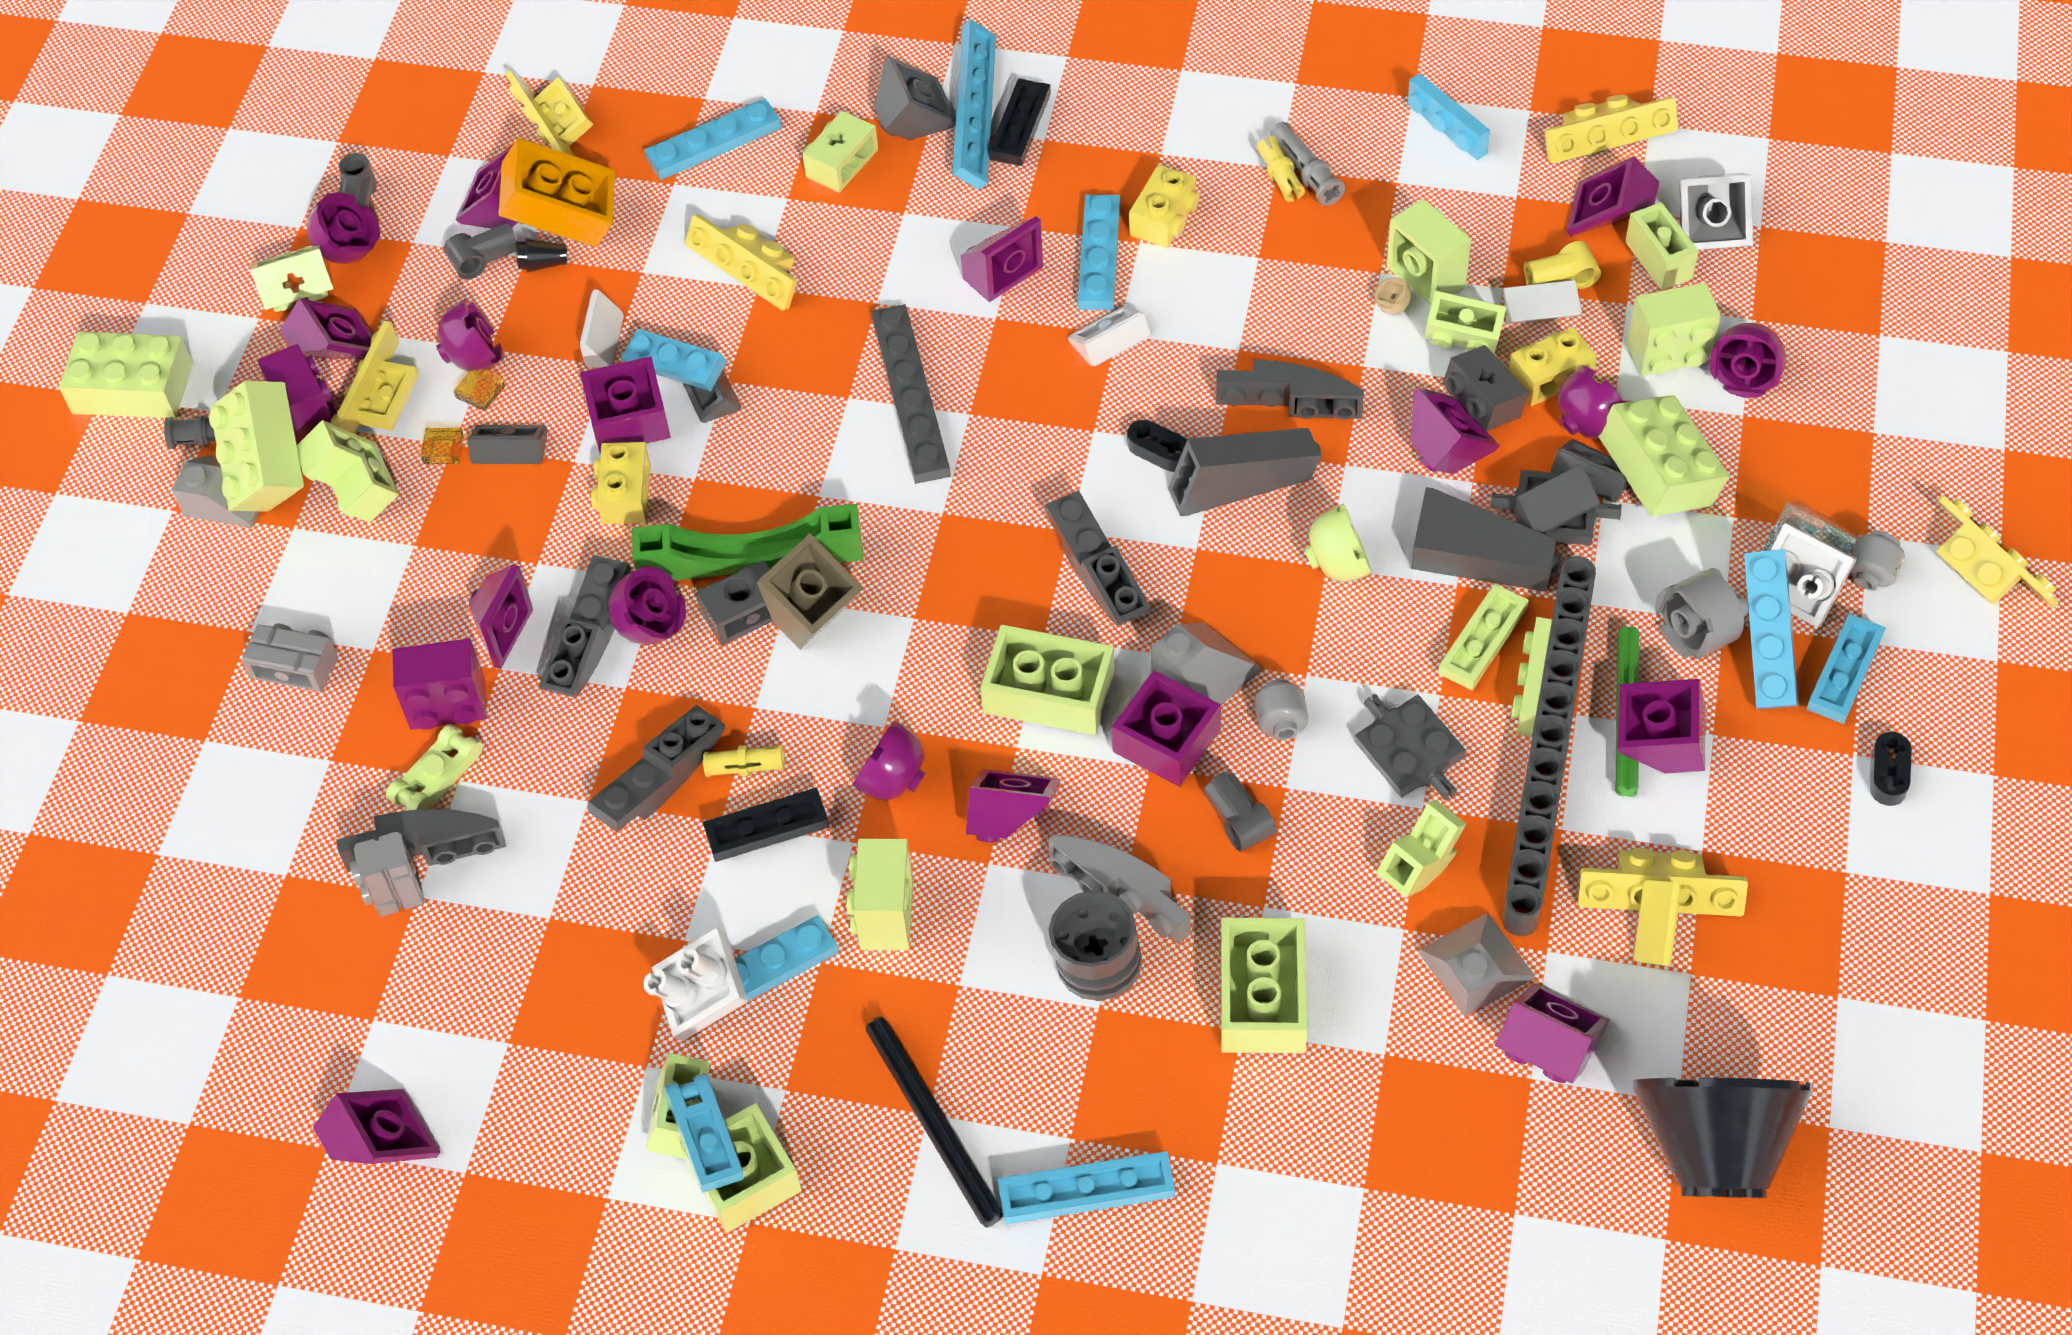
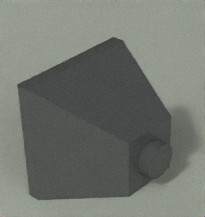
M888 56L884 61L874 106L880 119L881 128L891 136L897 135L907 140L954 128L956 126V116L938 78Z

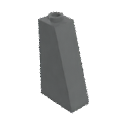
M1309 428L1187 439L1168 490L1179 515L1188 516L1311 480L1321 460V449L1319 444L1315 442Z
M1429 487L1425 489L1413 546L1411 569L1547 592L1549 578L1558 577L1561 555L1554 554L1555 538L1437 489Z

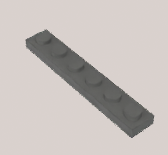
M906 304L871 311L872 321L914 482L918 484L951 477L949 462Z

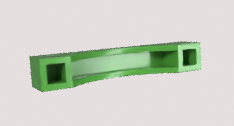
M857 504L821 507L806 517L788 525L749 534L725 535L702 533L671 524L632 528L634 566L636 570L645 566L659 568L670 575L674 581L734 575L744 567L753 566L763 560L771 569L809 533L839 563L863 561Z

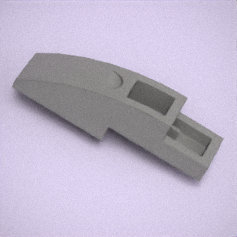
M1055 834L1048 839L1049 861L1052 867L1063 876L1068 874L1079 883V887L1083 892L1095 890L1109 892L1124 900L1133 913L1139 912L1148 919L1152 928L1164 938L1169 936L1179 945L1190 935V914L1171 900V879L1135 856L1096 841Z

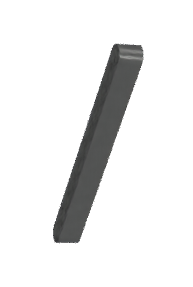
M1574 556L1563 562L1557 588L1502 913L1504 928L1516 936H1527L1537 929L1543 904L1596 576V567L1593 562L1581 556ZM1551 706H1556V707H1559V708H1561V709H1555V708H1553V707H1551ZM1539 772H1548L1550 775H1544ZM1533 805H1541L1545 808L1539 809L1534 807ZM1527 839H1536V840H1539L1540 842H1539V843H1532V842L1528 841ZM1522 873H1530V874L1534 875L1535 877H1533V878H1527V877H1525V876H1523V875H1521V874H1522ZM1515 908H1524L1529 912L1521 913L1516 911Z

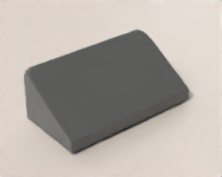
M724 369L711 392L683 383L702 423L732 414L742 408Z
M477 425L468 438L470 461L473 464H540L544 457L548 433L547 426Z
M1573 439L1558 449L1551 467V473H1563L1580 464L1586 471L1587 476L1596 477V494L1613 503H1616L1629 486L1626 476L1622 474L1612 457Z
M1579 464L1520 494L1516 500L1515 512L1528 528L1545 534L1600 506V501L1586 471Z

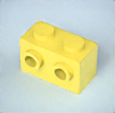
M1157 165L1129 212L1130 236L1168 248L1174 237H1179L1183 232L1188 213H1193L1198 206L1200 193L1196 192V176Z
M1571 327L1562 332L1552 333L1544 340L1530 346H1522L1511 353L1509 371L1529 391L1526 401L1530 406H1534L1557 396L1561 384L1579 366L1585 365L1595 371L1597 356L1577 330Z
M646 442L602 443L601 456L594 460L595 479L598 480V488H592L591 491L592 508L599 511L602 524L646 523L651 462Z

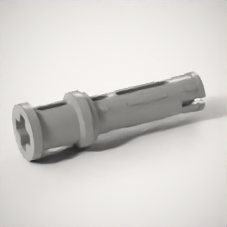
M1281 121L1272 128L1270 136L1276 137L1279 146L1299 169L1303 184L1314 190L1317 201L1323 206H1330L1340 200L1345 192L1343 181L1331 174L1330 166L1326 161L1317 159L1288 122Z

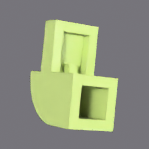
M1435 799L1428 802L1411 834L1393 841L1376 873L1406 898L1423 890L1444 871L1457 853V850L1453 847L1464 830L1466 823Z

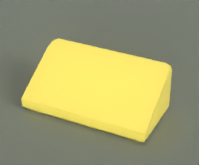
M1655 880L1644 882L1634 961L1659 966H1669L1671 964L1681 892L1680 883Z

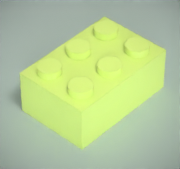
M77 332L59 389L72 414L151 418L173 417L176 419L193 362L182 336Z
M244 380L210 407L209 421L211 427L214 428L217 444L216 459L221 466L223 477L222 492L227 499L229 511L269 512L304 487L285 382Z
M1675 395L1613 404L1607 415L1606 426L1601 435L1598 436L1622 474L1626 476L1628 483L1651 517L1713 506L1730 477Z
M1000 625L981 684L983 713L1096 736L1115 674L1114 646Z
M1221 918V1053H1306L1305 918Z

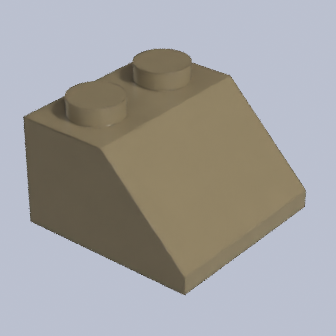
M810 533L756 582L773 623L800 650L840 614L863 589L850 573Z

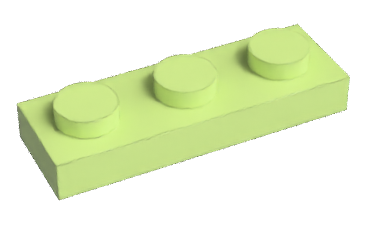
M1494 583L1440 663L1438 674L1473 691L1527 610L1529 600Z
M1536 617L1534 632L1526 631L1522 654L1530 655L1529 663H1520L1517 680L1518 686H1524L1523 696L1515 694L1511 718L1519 719L1516 733L1519 735L1532 737L1552 619Z

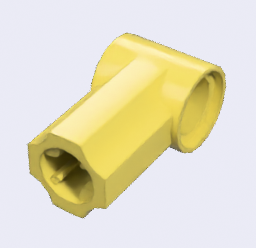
M1575 241L1566 245L1557 255L1525 262L1523 270L1526 285L1575 280L1577 289H1585L1592 286L1601 276V270L1588 244L1583 241Z

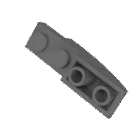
M1254 360L1253 371L1217 370L1216 405L1289 406V417L1304 419H1362L1364 390L1333 374L1303 365L1271 360Z
M1078 490L1046 504L1045 513L1062 541V551L1090 595L1116 626H1119L1150 612L1152 608L1116 545L1111 547L1080 491Z
M596 555L592 556L570 618H563L538 686L541 690L574 698L583 690L599 664L615 630L608 613V601L613 587L626 574L630 573L631 567L628 563Z
M695 705L643 747V758L590 799L588 801V812L616 832H619L637 816L646 820L680 788L702 763L704 752L711 751L724 732L725 724Z
M417 809L374 816L376 830L336 839L338 853L347 872H351L349 862L356 861L353 850L355 844L370 839L378 841L380 836L393 832H398L402 835L411 858L424 854L428 866L436 864L445 865L454 862L456 859L476 854L486 855L496 849L507 847L498 820L480 814L445 809Z

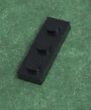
M1018 78L990 146L989 160L1018 166L1023 165L1050 98L1051 84Z
M817 787L703 822L715 862L830 828Z

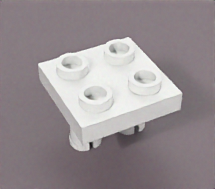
M1784 523L1771 550L1785 549L1791 614L1817 628L1821 627L1857 558L1790 523Z
M717 927L653 966L654 974L649 973L644 979L645 991L662 999L673 1038L681 1041L686 1040L748 1002L727 934Z

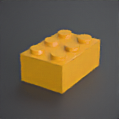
M518 137L502 161L499 216L596 247L613 224L615 170Z

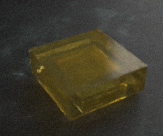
M469 371L453 392L456 399L486 411L505 388V384L502 378L487 371Z
M426 428L421 451L423 464H459L464 439L462 428Z

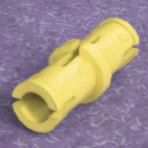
M1268 136L1267 140L1271 146L1268 147L1265 140L1262 139L1257 144V150L1268 166L1267 174L1270 179L1276 181L1283 193L1284 199L1288 202H1293L1294 198L1291 191L1293 190L1296 198L1299 199L1303 196L1305 189L1293 171L1294 164L1289 157H1285L1276 137Z
M747 745L738 746V750L704 752L703 767L705 776L711 777L740 773L741 777L750 776L751 772L785 770L783 745L751 749Z

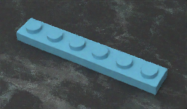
M970 19L962 26L952 174L979 190L988 183L996 35Z

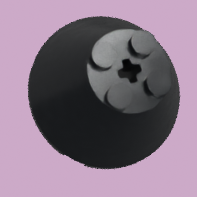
M1646 1078L1633 1080V1090L1677 1185L1681 1187V1196L1767 1198L1766 1189L1770 1188L1812 1094V1083L1805 1082V1084L1800 1085V1081L1750 1078H1699L1698 1083L1697 1080Z

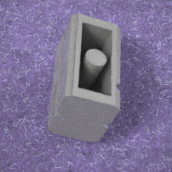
M276 623L272 627L257 624L251 637V643H248L242 656V662L251 679L323 692L329 679V673L332 672L337 661L338 654L331 638L321 631L310 630L308 633L293 631L289 626Z
M393 832L380 836L378 841L370 839L355 844L353 850L356 861L349 862L354 882L356 886L359 885L365 905L373 904L377 914L381 917L397 913L402 907L407 910L423 905L425 898L419 875L401 834Z

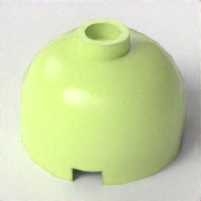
M1344 503L1325 511L1315 519L1309 531L1311 546L1304 548L1312 569L1320 567L1328 578L1338 582H1350L1373 574L1357 531H1355L1354 526L1350 523L1352 519Z

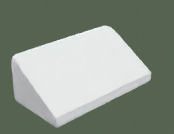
M1575 280L1503 288L1506 324L1582 315Z
M593 290L591 293L580 340L584 363L586 367L592 368L613 365L624 318L623 312L599 290Z
M1125 305L1071 334L1068 340L1091 366H1097L1148 338L1150 330L1144 313Z

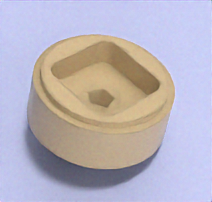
M1391 277L1378 285L1374 298L1384 313L1395 315L1408 308L1412 301V291L1403 279Z

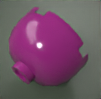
M340 192L327 194L314 206L307 221V234L311 245L320 246L323 257L326 260L337 264L358 262L374 248L375 243L380 237V229L375 215L367 205L363 209L354 202L357 199L356 197Z
M465 298L444 313L438 324L437 334L440 343L436 345V348L441 358L447 364L453 362L459 369L468 372H481L500 363L505 357L500 343L495 347L493 346L491 335L495 332L484 314L473 302L468 304V299Z
M1740 323L1728 328L1716 341L1709 359L1711 375L1714 379L1717 377L1725 385L1723 389L1730 394L1742 398L1760 397L1767 390L1775 388L1780 382L1786 365L1785 346L1778 335L1769 327L1758 323Z
M1585 365L1579 366L1561 384L1557 398L1558 409L1562 414L1559 422L1571 435H1575L1578 432L1585 438L1600 439L1598 436L1601 435L1606 426L1607 415L1613 404L1624 403V401L1606 380L1602 384L1596 382L1592 377L1597 372Z
M645 566L626 574L613 587L608 601V613L613 627L622 637L633 643L651 645L665 641L673 634L679 632L685 621L686 606L683 594L677 596L672 584L676 583L673 578L659 568Z
M894 720L852 785L865 795L877 800L888 801L898 798L906 788L914 792L926 772L920 769L925 755L923 745L918 736L909 728Z

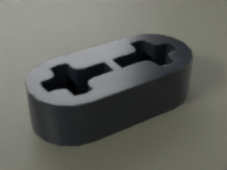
M1149 420L1133 422L1127 430V445L1130 452L1164 470L1175 472L1187 439Z
M1885 732L1876 739L1871 753L1870 792L1874 800L1886 806L1900 804L1905 799L1911 782V743L1900 733ZM1886 747L1894 748V753L1897 754L1894 762L1889 761V751ZM1887 775L1893 776L1892 785L1895 790L1888 789L1885 783Z

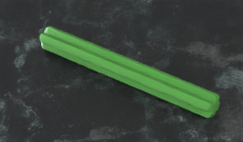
M1627 626L1620 627L1617 635L1615 792L1621 797H1634L1638 789L1639 762L1619 753L1617 749L1619 684L1639 683V630L1636 627Z

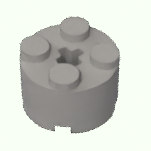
M1716 568L1700 571L1663 589L1658 594L1655 603L1656 615L1662 612L1665 622L1664 625L1660 626L1664 638L1679 655L1685 658L1695 656V659H1700L1738 640L1743 632L1744 617L1749 613L1748 605L1744 598L1735 594L1731 586L1724 580L1721 572Z

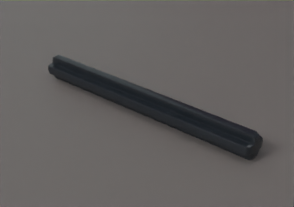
M876 1017L866 1025L865 1031L980 1224L986 1228L993 1226L1003 1217L1001 1209L888 1021L883 1017Z

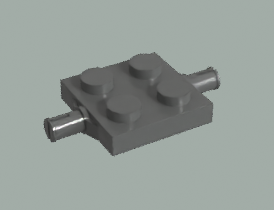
M1521 470L1519 487L1515 495L1492 493L1491 509L1513 510L1516 523L1526 526L1515 512L1517 497L1561 473ZM1588 476L1594 491H1596V477ZM1600 503V506L1545 533V535L1555 538L1556 543L1591 546L1593 528L1597 518L1620 520L1622 504Z
M1377 694L1371 695V698L1368 697L1364 702V706L1367 707L1376 719L1372 724L1354 735L1355 743L1401 798L1413 790L1428 786L1429 784L1436 789L1443 800H1449V795L1452 798L1456 794L1457 789L1444 774L1449 767L1466 757V749L1419 694L1399 707L1388 709Z

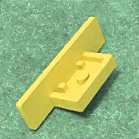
M509 70L505 74L511 83L508 89L519 102L524 103L525 106L522 108L524 114L534 124H538L537 134L545 143L551 144L552 149L575 156L569 146L594 124L567 83L558 76L536 96L524 80Z
M1614 95L1606 99L1607 102L1601 104L1584 103L1577 105L1574 111L1563 113L1564 125L1545 130L1548 161L1554 164L1675 132L1678 130L1676 100L1672 97L1639 104L1626 95Z
M700 214L692 216L685 240L687 247L779 309H789L797 280L785 271L792 269L795 259L793 255L783 250L781 244L768 240L759 234L758 230L751 225L739 224L735 227L721 229Z
M383 321L379 331L374 333L371 339V347L365 359L360 361L357 375L351 387L346 389L343 403L338 413L333 415L330 421L331 424L354 434L359 425L393 431L419 375L414 366L390 362L399 344L392 322Z
M1944 495L1938 499L1941 506L1962 526L1936 550L1937 554L1992 605L1997 603L2020 580L2027 584L2052 608L2059 604L2052 594L2056 587L2041 573L2034 578L2025 569L2029 563L2015 549L2011 548L2006 552L1997 544L2001 539L2000 536L1986 523L1978 527L1970 519L1974 513L1961 500L1956 498L1951 502Z
M1635 848L1631 851L1619 850V870L1582 868L1580 872L1578 905L1584 908L1640 911L1643 884L1647 880L1680 883L1681 892L1678 913L1743 916L1745 911L1748 888L1747 878L1742 876L1706 875L1702 855L1693 854L1685 850H1677L1672 853L1653 852L1645 848Z

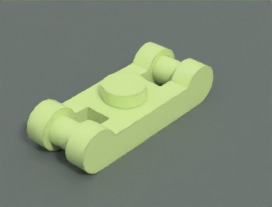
M453 724L446 725L441 730L438 740L401 779H396L389 785L386 791V798L396 805H405L407 811L431 809L480 756L483 744L474 737L466 738L463 736L462 730ZM453 749H456L458 753L453 758L448 756ZM418 787L423 790L422 792L414 793Z

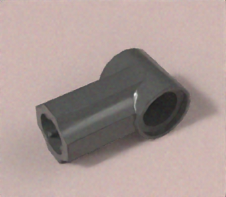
M359 153L349 154L338 165L341 174L339 192L356 197L357 199L354 202L364 209L366 205L368 207L370 205V198L376 191L377 182L367 157Z
M508 223L473 237L466 233L455 234L444 245V252L458 276L465 280L479 276L485 270L487 263L517 251V240Z
M1222 772L1213 777L1211 782L1204 787V795L1223 820L1225 832L1237 851L1243 852L1276 835V825L1268 809L1261 802L1256 804L1234 773Z

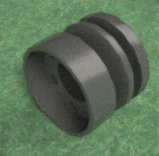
M1095 890L1075 894L1061 903L1052 915L1049 935L1059 978L1068 991L1082 999L1102 1001L1116 998L1129 990L1140 975L1143 961L1133 912L1124 900L1109 892Z

